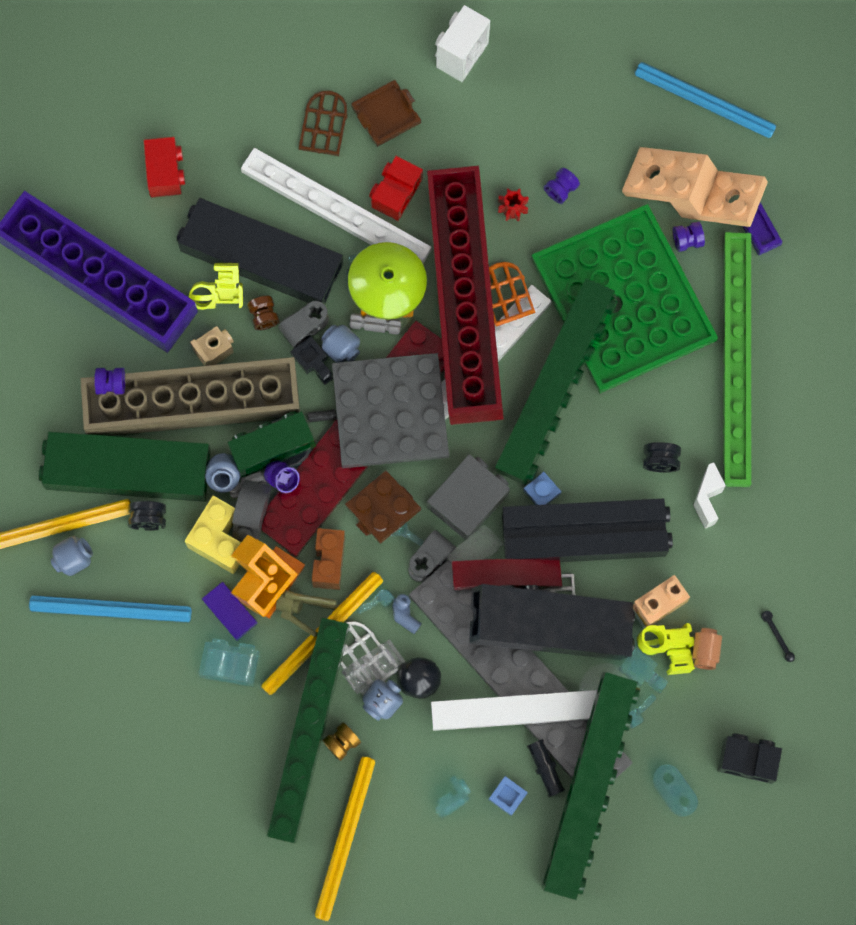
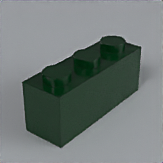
M296 411L289 412L282 416V420L275 423H262L257 427V430L248 434L247 432L238 433L232 437L231 441L227 442L242 477L266 468L272 461H283L316 447L302 411L299 413Z

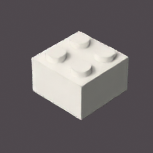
M465 5L459 13L455 12L450 19V27L446 33L442 31L436 40V68L463 82L489 43L491 20Z

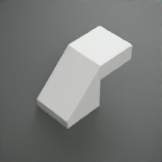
M714 462L709 464L704 473L693 505L705 529L715 525L719 519L709 498L722 493L726 487Z

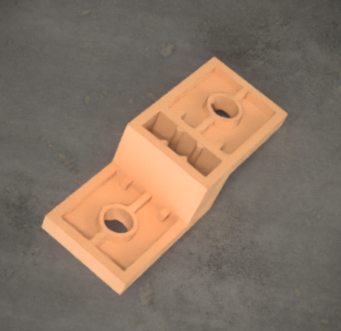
M640 147L622 192L627 197L670 202L682 218L750 227L768 181L765 176L718 171L706 154ZM660 170L658 175L650 178L653 172ZM740 195L738 200L729 203L732 196Z

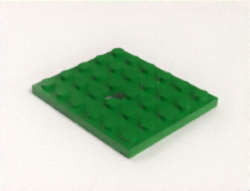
M648 204L531 255V260L563 323L586 278L615 290V297H619L622 302V308L612 315L607 314L603 322L606 324L605 331L600 339L596 337L592 345L595 347L594 354L589 362H584L599 394L718 340L716 332Z

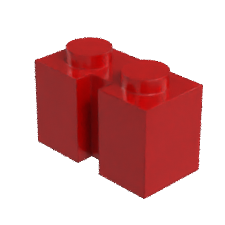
M175 137L144 140L147 185L151 198L181 195V185H185L184 169L179 170V161H183L182 146H177Z
M395 156L392 163L388 162L382 172V176L385 178L380 184H374L369 197H371V208L399 221L423 180V169Z

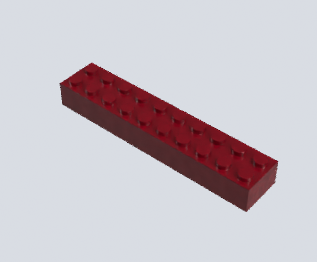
M479 165L427 171L450 425L504 420Z

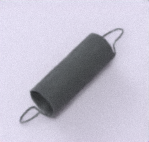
M335 409L308 412L307 414L308 422L337 419Z

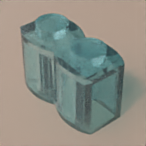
M212 639V642H205L199 676L209 680L254 687L260 652L256 651L255 646L240 643L239 647L228 646V641Z

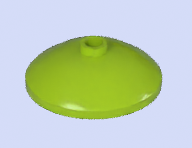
M392 242L376 243L362 250L353 260L348 273V288L355 304L366 314L379 319H397L411 313L422 301L427 286V275L420 258L409 248ZM385 272H391L393 274V277L391 279H386L383 274Z

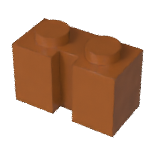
M317 529L315 550L316 556H321V560H314L313 588L340 590L346 538L344 530Z

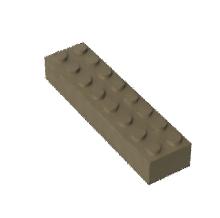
M294 357L125 374L124 394L107 392L105 395H96L95 377L80 378L84 431L88 435L115 436L282 419V416L289 412H300Z

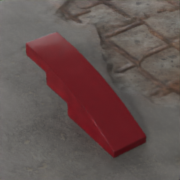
M484 559L452 561L454 590L471 589L481 584L496 586L514 585L515 588L520 589L528 585H539L540 589L562 588L560 560Z

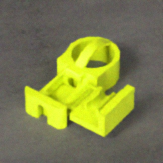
M215 263L214 270L218 271V279H215V282H197L190 289L189 298L195 301L197 309H215L216 304H239V308L243 306V284L239 282L238 263ZM198 287H205L212 293L211 295H192L193 291ZM208 300H211V301H209L208 303H205V304H201V303L196 302V301H208Z
M689 623L683 625L682 628L665 630L664 625H650L638 634L637 645L643 653L654 655L665 653L668 650L667 656H670L669 659H671L672 663L669 665L670 669L666 671L667 675L690 673L695 669L690 650L694 646V637L689 635L692 632ZM652 632L658 639L645 641L644 634ZM660 644L658 648H652V647H650V646H654V645ZM686 664V666H677V667H675V665Z

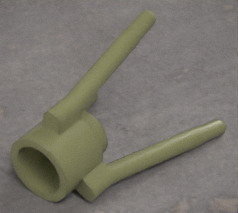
M285 590L276 603V609L282 611L281 618L291 621L313 637L317 636V632L294 617L293 614L300 613L303 603L334 610L339 606L336 604V600L297 594Z

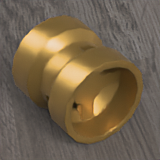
M344 722L337 727V731L333 735H328L322 740L340 761L347 756V751L350 748H356L361 743L359 738Z

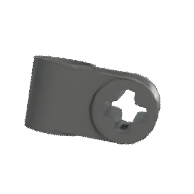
M312 301L295 314L283 320L278 329L291 346L296 348L328 325L329 316L327 308L322 302ZM315 312L317 315L321 314V318H312V313Z
M434 530L411 557L408 568L409 576L416 582H424L449 559L456 546L437 530ZM423 563L426 565L425 570H416V565L420 566Z

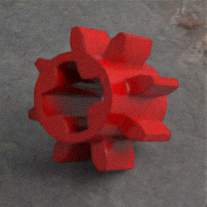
M508 188L505 197H498V202L502 204L498 207V213H504L506 221L510 218L520 221L521 213H528L529 208L525 205L528 203L529 197H523L521 189L511 191Z

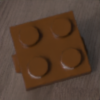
M396 80L351 103L357 118L377 147L421 123L420 117L412 108V103L415 102L408 89L401 90Z
M387 471L383 472L345 504L349 511L357 517L359 522L356 526L366 536L372 534L379 544L384 542L421 511V507L412 499L413 496L403 486L401 487Z

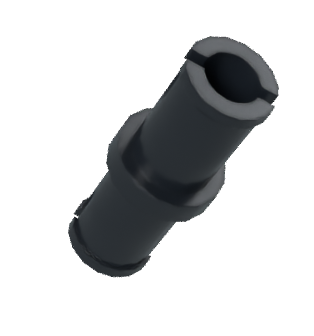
M541 739L528 745L527 748L537 767L535 772L537 775L540 774L548 796L551 797L565 791L555 769L557 767L556 762H552L544 740Z

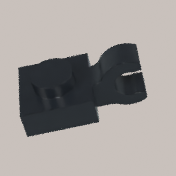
M309 337L290 351L291 356L294 357L306 374L314 370L324 385L333 380L331 371L323 363L328 357L312 337Z

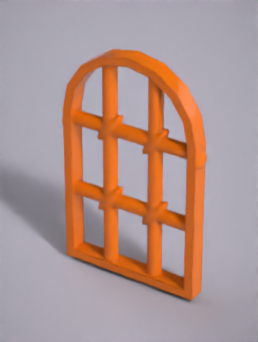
M500 262L490 266L489 272L493 280L491 289H496L499 298L498 303L493 304V308L501 306L505 319L497 321L494 314L495 326L497 327L536 313L524 280L525 277L518 266L509 262ZM503 267L507 278L498 283L494 270ZM508 267L516 270L519 275L511 278ZM521 279L526 293L517 296L514 281ZM509 283L513 294L512 298L503 300L500 288L502 285ZM528 297L531 309L523 312L519 301L522 298ZM515 301L519 314L509 317L506 306L508 303Z

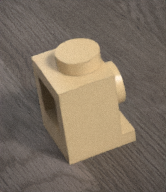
M217 326L197 340L194 339L190 342L193 351L204 366L217 365L234 353L231 346L234 342L226 329L220 331ZM218 341V345H217V346H215V347L209 346V345L212 344L213 342Z

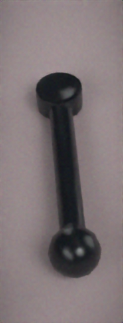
M764 611L761 615L762 620L770 626L785 653V660L793 662L795 655L789 651L772 621L773 614L770 611Z

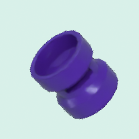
M562 167L556 173V178L549 180L544 185V190L555 202L563 204L567 200L569 192L575 191L580 186V183L571 171Z
M699 221L693 222L687 227L682 225L673 227V240L678 252L686 251L688 247L700 248L705 246L704 232Z
M96 368V395H105L107 392L124 394V368H114L113 370Z
M272 461L267 465L264 472L266 482L282 493L292 492L299 484L300 477L297 470L282 461Z

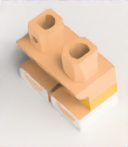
M673 575L634 601L633 611L643 628L656 624L665 618L666 615L668 616L686 604L690 596L677 577Z

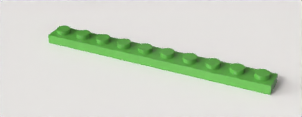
M725 232L723 481L729 487L751 486V233Z

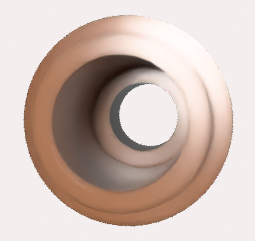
M702 628L701 632L695 633L692 654L694 667L706 670L716 669V664L720 661L722 636L717 634V630Z

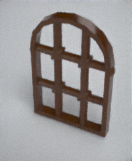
M321 91L310 98L305 109L299 150L339 156L345 123L348 118L347 104L341 95L333 91ZM325 95L335 97L332 111H327L323 108ZM320 97L318 109L310 108L312 102ZM338 99L343 103L344 113L336 110ZM309 112H314L317 115L314 129L306 127ZM321 114L331 117L328 131L320 130ZM335 116L343 117L340 133L332 130ZM305 132H312L311 147L302 146ZM317 133L324 134L327 137L325 149L315 148ZM331 136L340 137L337 151L329 150Z

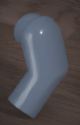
M400 594L394 599L392 604L394 620L412 634H415L422 623L410 616V598L405 594Z

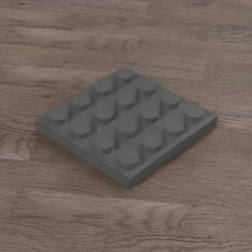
M438 353L332 363L342 468L449 458Z

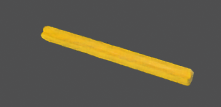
M124 499L0 532V549L129 515L128 505L131 501Z
M372 572L327 619L344 622L383 583L381 576L376 572ZM310 635L265 680L261 687L267 694H274L313 654L317 636L313 637Z
M361 757L316 908L315 917L324 921H328L331 916L375 766V760L369 757Z

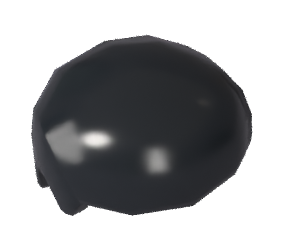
M424 657L412 658L403 663L399 669L397 684L406 696L417 699L427 698L435 694L441 685V672L432 660Z

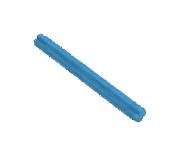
M640 62L636 69L635 75L767 138H771L776 129L774 123L644 62Z
M36 595L31 596L29 601V609L32 612L190 622L192 616L190 606Z

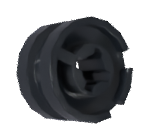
M653 442L644 445L646 458L643 460V468L645 470L659 473H671L680 470L681 462L678 460V457L681 455L680 446L665 442Z
M138 501L128 505V512L131 514V517L128 519L129 528L135 530L145 528V531L159 530V526H161V529L166 528V519L163 518V515L166 513L165 504L153 501Z

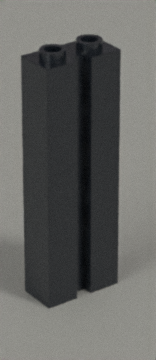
M200 197L196 205L193 204L190 207L187 215L189 220L185 227L180 228L176 239L180 252L212 265L215 263H238L239 276L306 303L319 301L324 305L326 304L333 283L336 282L344 264L342 254Z
M664 498L503 507L505 559L560 560V562L666 557L669 549L673 548L672 533H667L666 522H670V507L665 506Z
M487 584L471 588V610L473 611L469 643L614 660L632 657L635 647L633 638V625L635 622L633 602Z

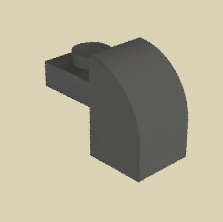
M245 480L233 515L232 538L242 542L247 535H250L260 541L262 523L267 506L269 505L272 486Z

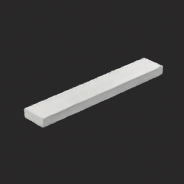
M597 690L431 702L433 731L589 720Z

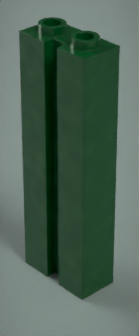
M49 431L47 440H43L42 455L45 456L44 465H40L38 477L46 490L206 502L208 484L205 474L207 463L211 456V449L207 443Z

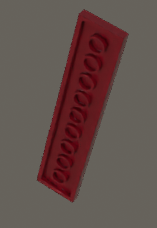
M416 320L386 357L438 353L440 375L445 370L442 339ZM338 420L333 423L316 447L313 448L298 467L297 472L299 473L300 480L297 488L289 493L279 491L267 506L261 532L296 558L316 534L317 529L324 524L368 468V466L342 468Z

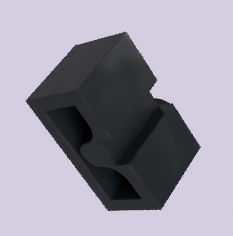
M732 733V737L727 736L723 740L718 772L772 784L777 781L782 748L775 747L776 743L769 740L760 739L759 743L756 744L748 741V736Z

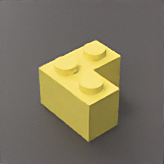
M212 496L185 539V543L190 550L234 574L240 564L231 555L241 542L227 534L233 526L232 521L235 508Z

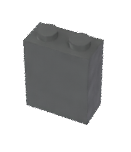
M469 454L427 501V508L468 542L509 495V483L501 475L492 474L488 470V465L481 458L476 457L474 459Z

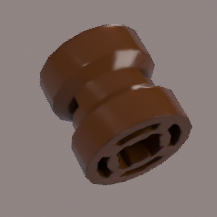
M271 296L257 297L248 302L249 312L254 316L253 325L255 330H267L279 324L278 314L273 310L274 302Z

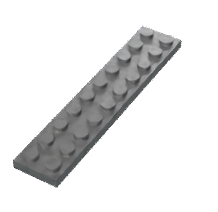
M450 560L445 562L409 594V598L498 697L569 692L532 650L469 643L470 621L473 620L471 589L454 590L452 562ZM588 720L523 724L538 741L544 740L548 753L572 778ZM624 752L621 758H616L614 769H617L616 778L633 763Z

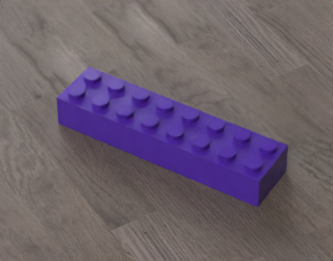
M26 191L20 195L0 221V243L166 353L171 350L198 313L195 301Z

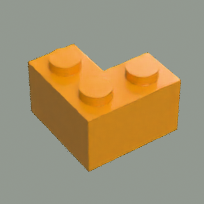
M247 535L231 555L232 558L247 570L231 594L247 608L265 617L297 576V573L265 543Z

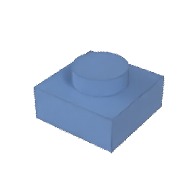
M545 472L523 489L535 505L549 504L561 494V490Z
M505 776L489 798V801L512 816L528 792Z

